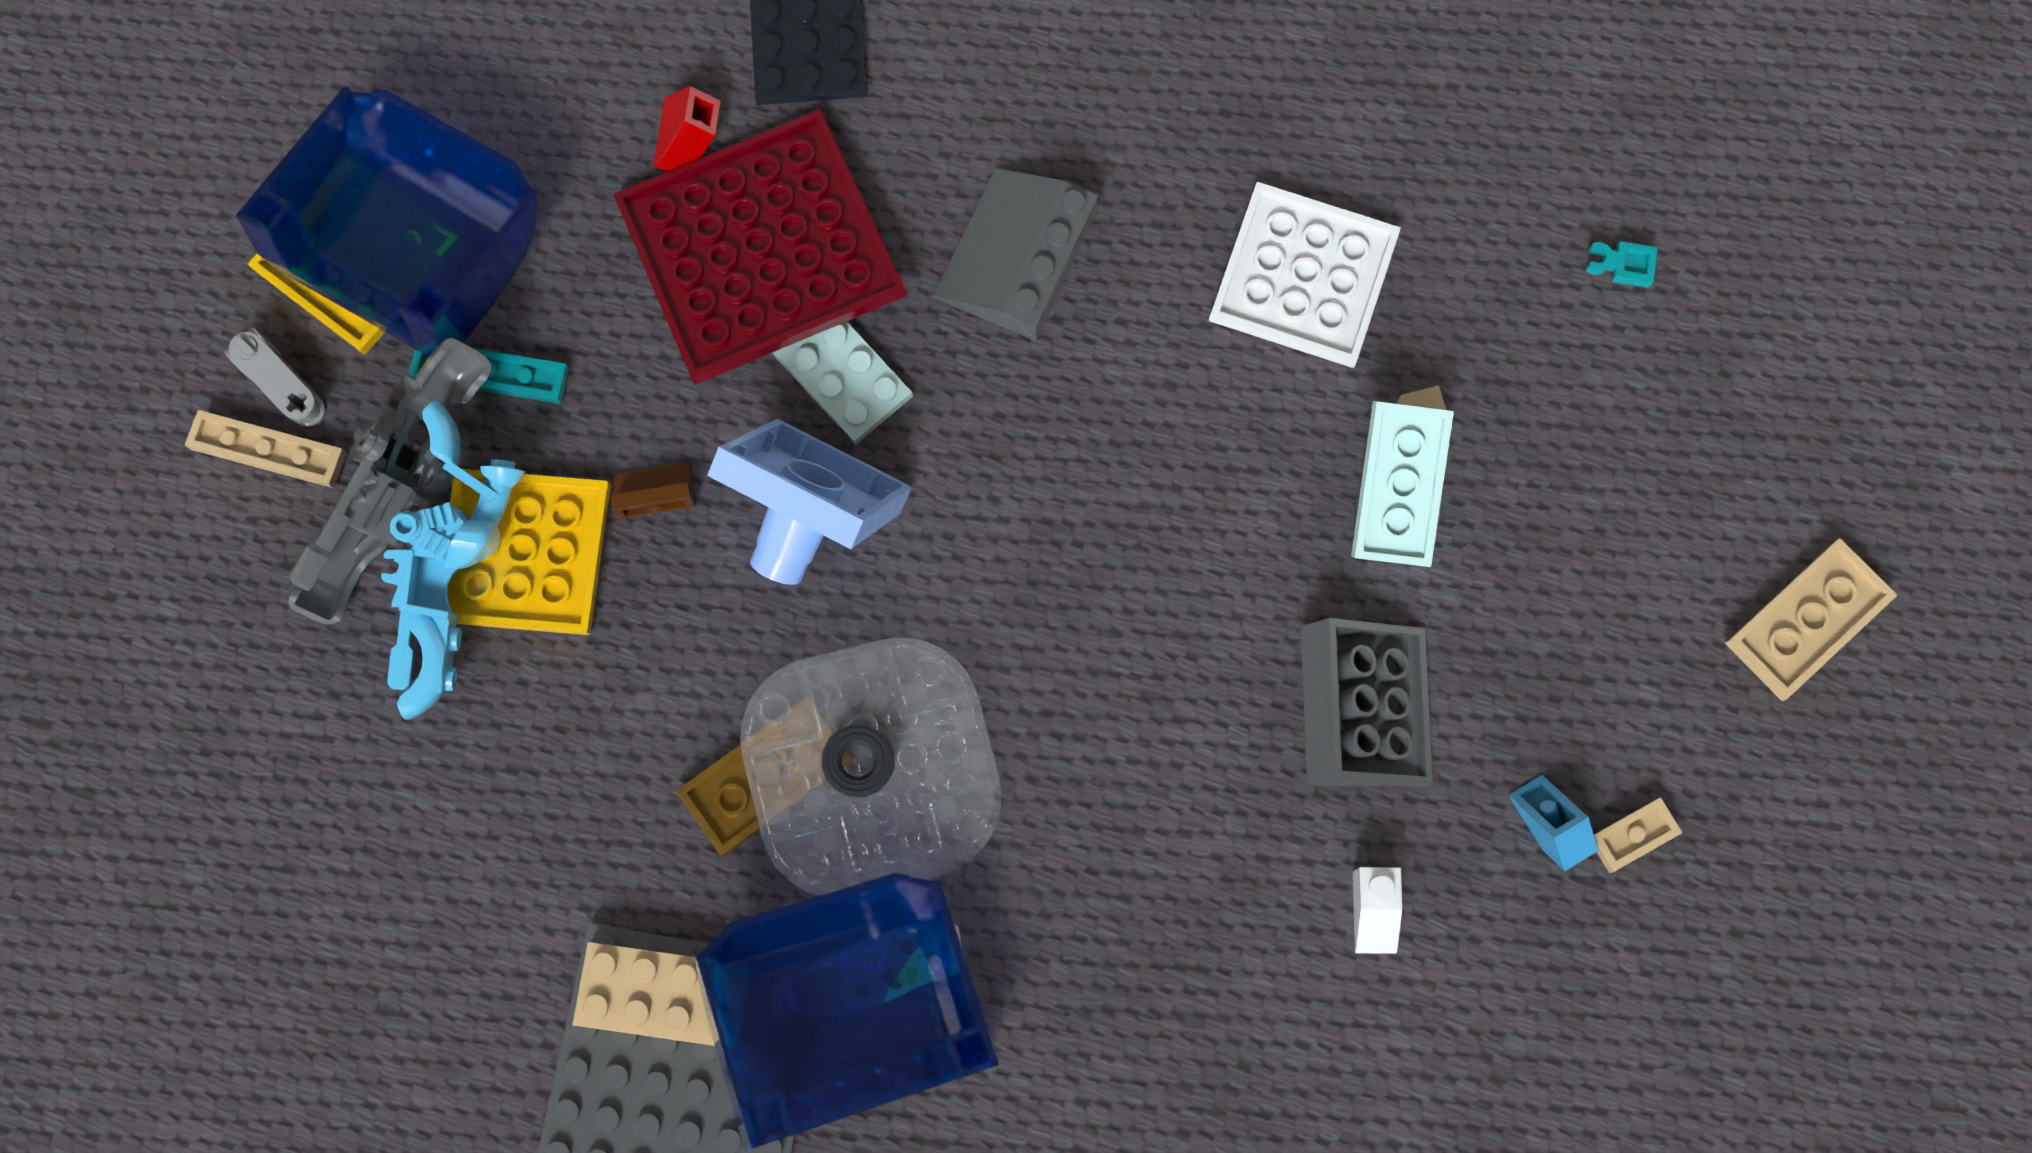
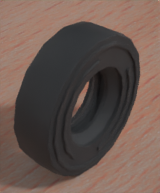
M851 724L838 729L827 740L822 751L821 767L826 780L836 791L849 797H867L879 792L889 782L894 771L895 754L890 741L879 730L864 724ZM854 745L868 747L874 756V765L871 771L861 777L849 775L844 770L842 764L845 751Z

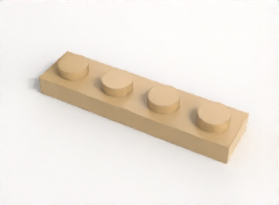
M201 410L197 411L185 442V446L190 450L330 488H335L347 452L342 448Z

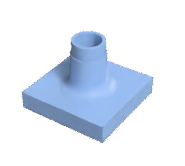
M775 419L719 446L707 475L768 507L756 540L757 545L750 564L761 575L773 581L790 585L799 584L802 581L807 566L812 562L824 536L849 549L854 548L900 515L912 489L911 486L779 419Z

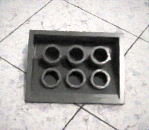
M995 168L933 298L1037 341L1097 214L1098 194L1064 180Z
M1327 618L1301 626L1307 784L1328 786L1433 785L1425 628Z

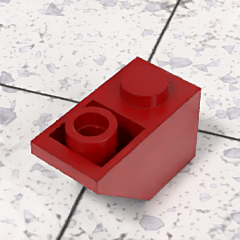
M691 86L664 97L653 166L668 172L700 159L715 136L721 101Z

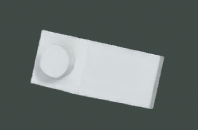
M1360 867L1353 871L1355 953L1396 954L1402 916L1401 868Z

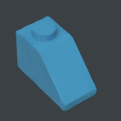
M1543 775L1509 794L1512 803L1542 850L1563 871L1568 870L1598 852L1588 816Z

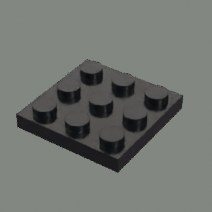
M750 0L754 88L757 105L867 97L860 0Z

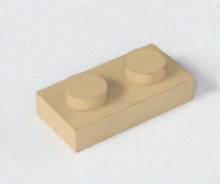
M1660 797L1595 833L1594 837L1598 847L1597 854L1608 872L1612 873L1680 835L1682 831Z

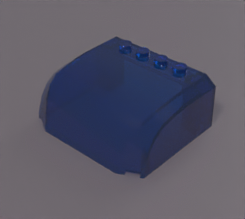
M344 86L238 211L236 217L258 255L275 269L429 357L446 339L452 338L464 343L505 289L524 260L533 239L537 221L538 197L514 160L388 90L373 89L372 93L354 92L349 87Z
M892 873L732 922L695 957L704 1009L745 1151L999 1065L939 880L931 881Z

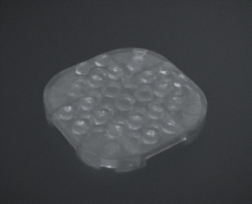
M889 638L792 662L770 675L758 687L747 705L741 725V751L761 836L774 865L790 882L811 894L832 899H849L952 872L973 859L990 839L996 827L1001 808L999 774L976 688L962 665L943 649L918 639ZM851 724H864L879 730L890 741L895 754L894 771L889 782L879 792L867 797H849L836 791L826 780L821 767L822 751L827 740L838 729ZM854 745L848 748L842 759L844 770L854 777H861L869 773L874 765L872 751L863 745Z

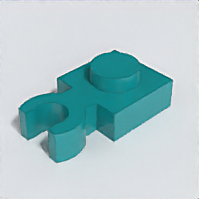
M1620 241L1615 251H1613L1604 243H1592L1588 253L1599 255L1602 262L1590 261L1586 267V272L1600 275L1605 271L1613 272L1612 282L1650 288L1654 283L1658 247Z

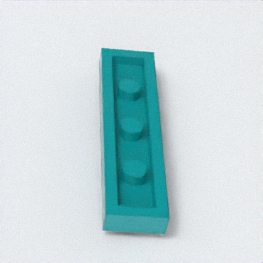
M418 339L409 375L415 377L432 352L441 343ZM475 349L486 356L491 364V372L478 391L561 404L569 373L567 364Z

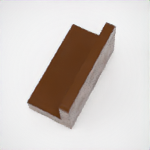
M688 462L617 473L613 476L615 494L610 495L612 510L619 519L696 507L691 468Z

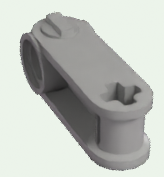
M255 327L234 336L229 348L224 352L231 362L252 380L284 415L298 425L309 428L321 423L326 414V406L323 400L281 357V353ZM302 403L307 407L303 412L300 408Z

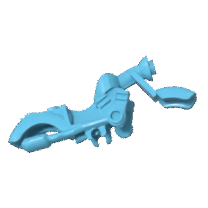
M437 400L427 405L422 412L423 420L429 431L430 451L437 458L445 462L443 469L480 493L481 496L470 520L465 516L462 509H455L449 502L413 513L409 511L399 512L391 520L390 531L397 540L410 543L413 546L410 550L385 551L383 557L394 559L399 564V568L394 574H381L384 582L398 586L391 607L399 608L401 613L397 645L391 649L387 684L391 689H408L399 697L397 702L400 714L406 720L423 714L433 707L444 693L449 694V691L455 690L457 668L453 667L454 651H459L462 631L461 628L456 627L459 615L453 613L447 597L448 584L458 569L470 567L488 558L497 550L500 544V532L497 526L506 508L511 488L520 481L525 471L515 469V462L491 460V466H480L481 473L485 476L483 484L459 468L461 458L460 434L450 413ZM411 632L417 637L423 656L420 674L412 686L415 650L411 647Z

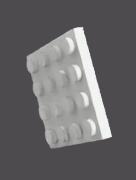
M1257 182L1209 321L1354 368L1401 227Z

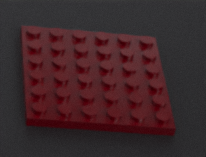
M820 109L613 194L694 385L907 296L905 287Z

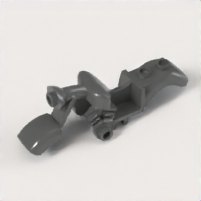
M449 338L444 340L432 352L415 377L405 373L404 387L406 393L400 400L394 417L392 418L381 412L374 423L358 427L354 434L358 451L353 460L361 464L344 490L337 505L331 504L328 512L331 516L325 527L316 536L312 544L306 545L289 575L292 586L288 605L292 610L323 624H334L340 621L346 610L351 592L363 570L373 558L385 550L388 543L393 546L396 544L397 539L390 531L393 517L399 512H413L415 506H418L421 501V489H427L432 492L439 491L441 493H445L449 489L454 476L443 469L445 462L431 453L430 438L419 447L411 436L419 420H423V410L431 402L437 400L446 408L447 404L463 406L471 400L491 372V364L486 356L456 339Z

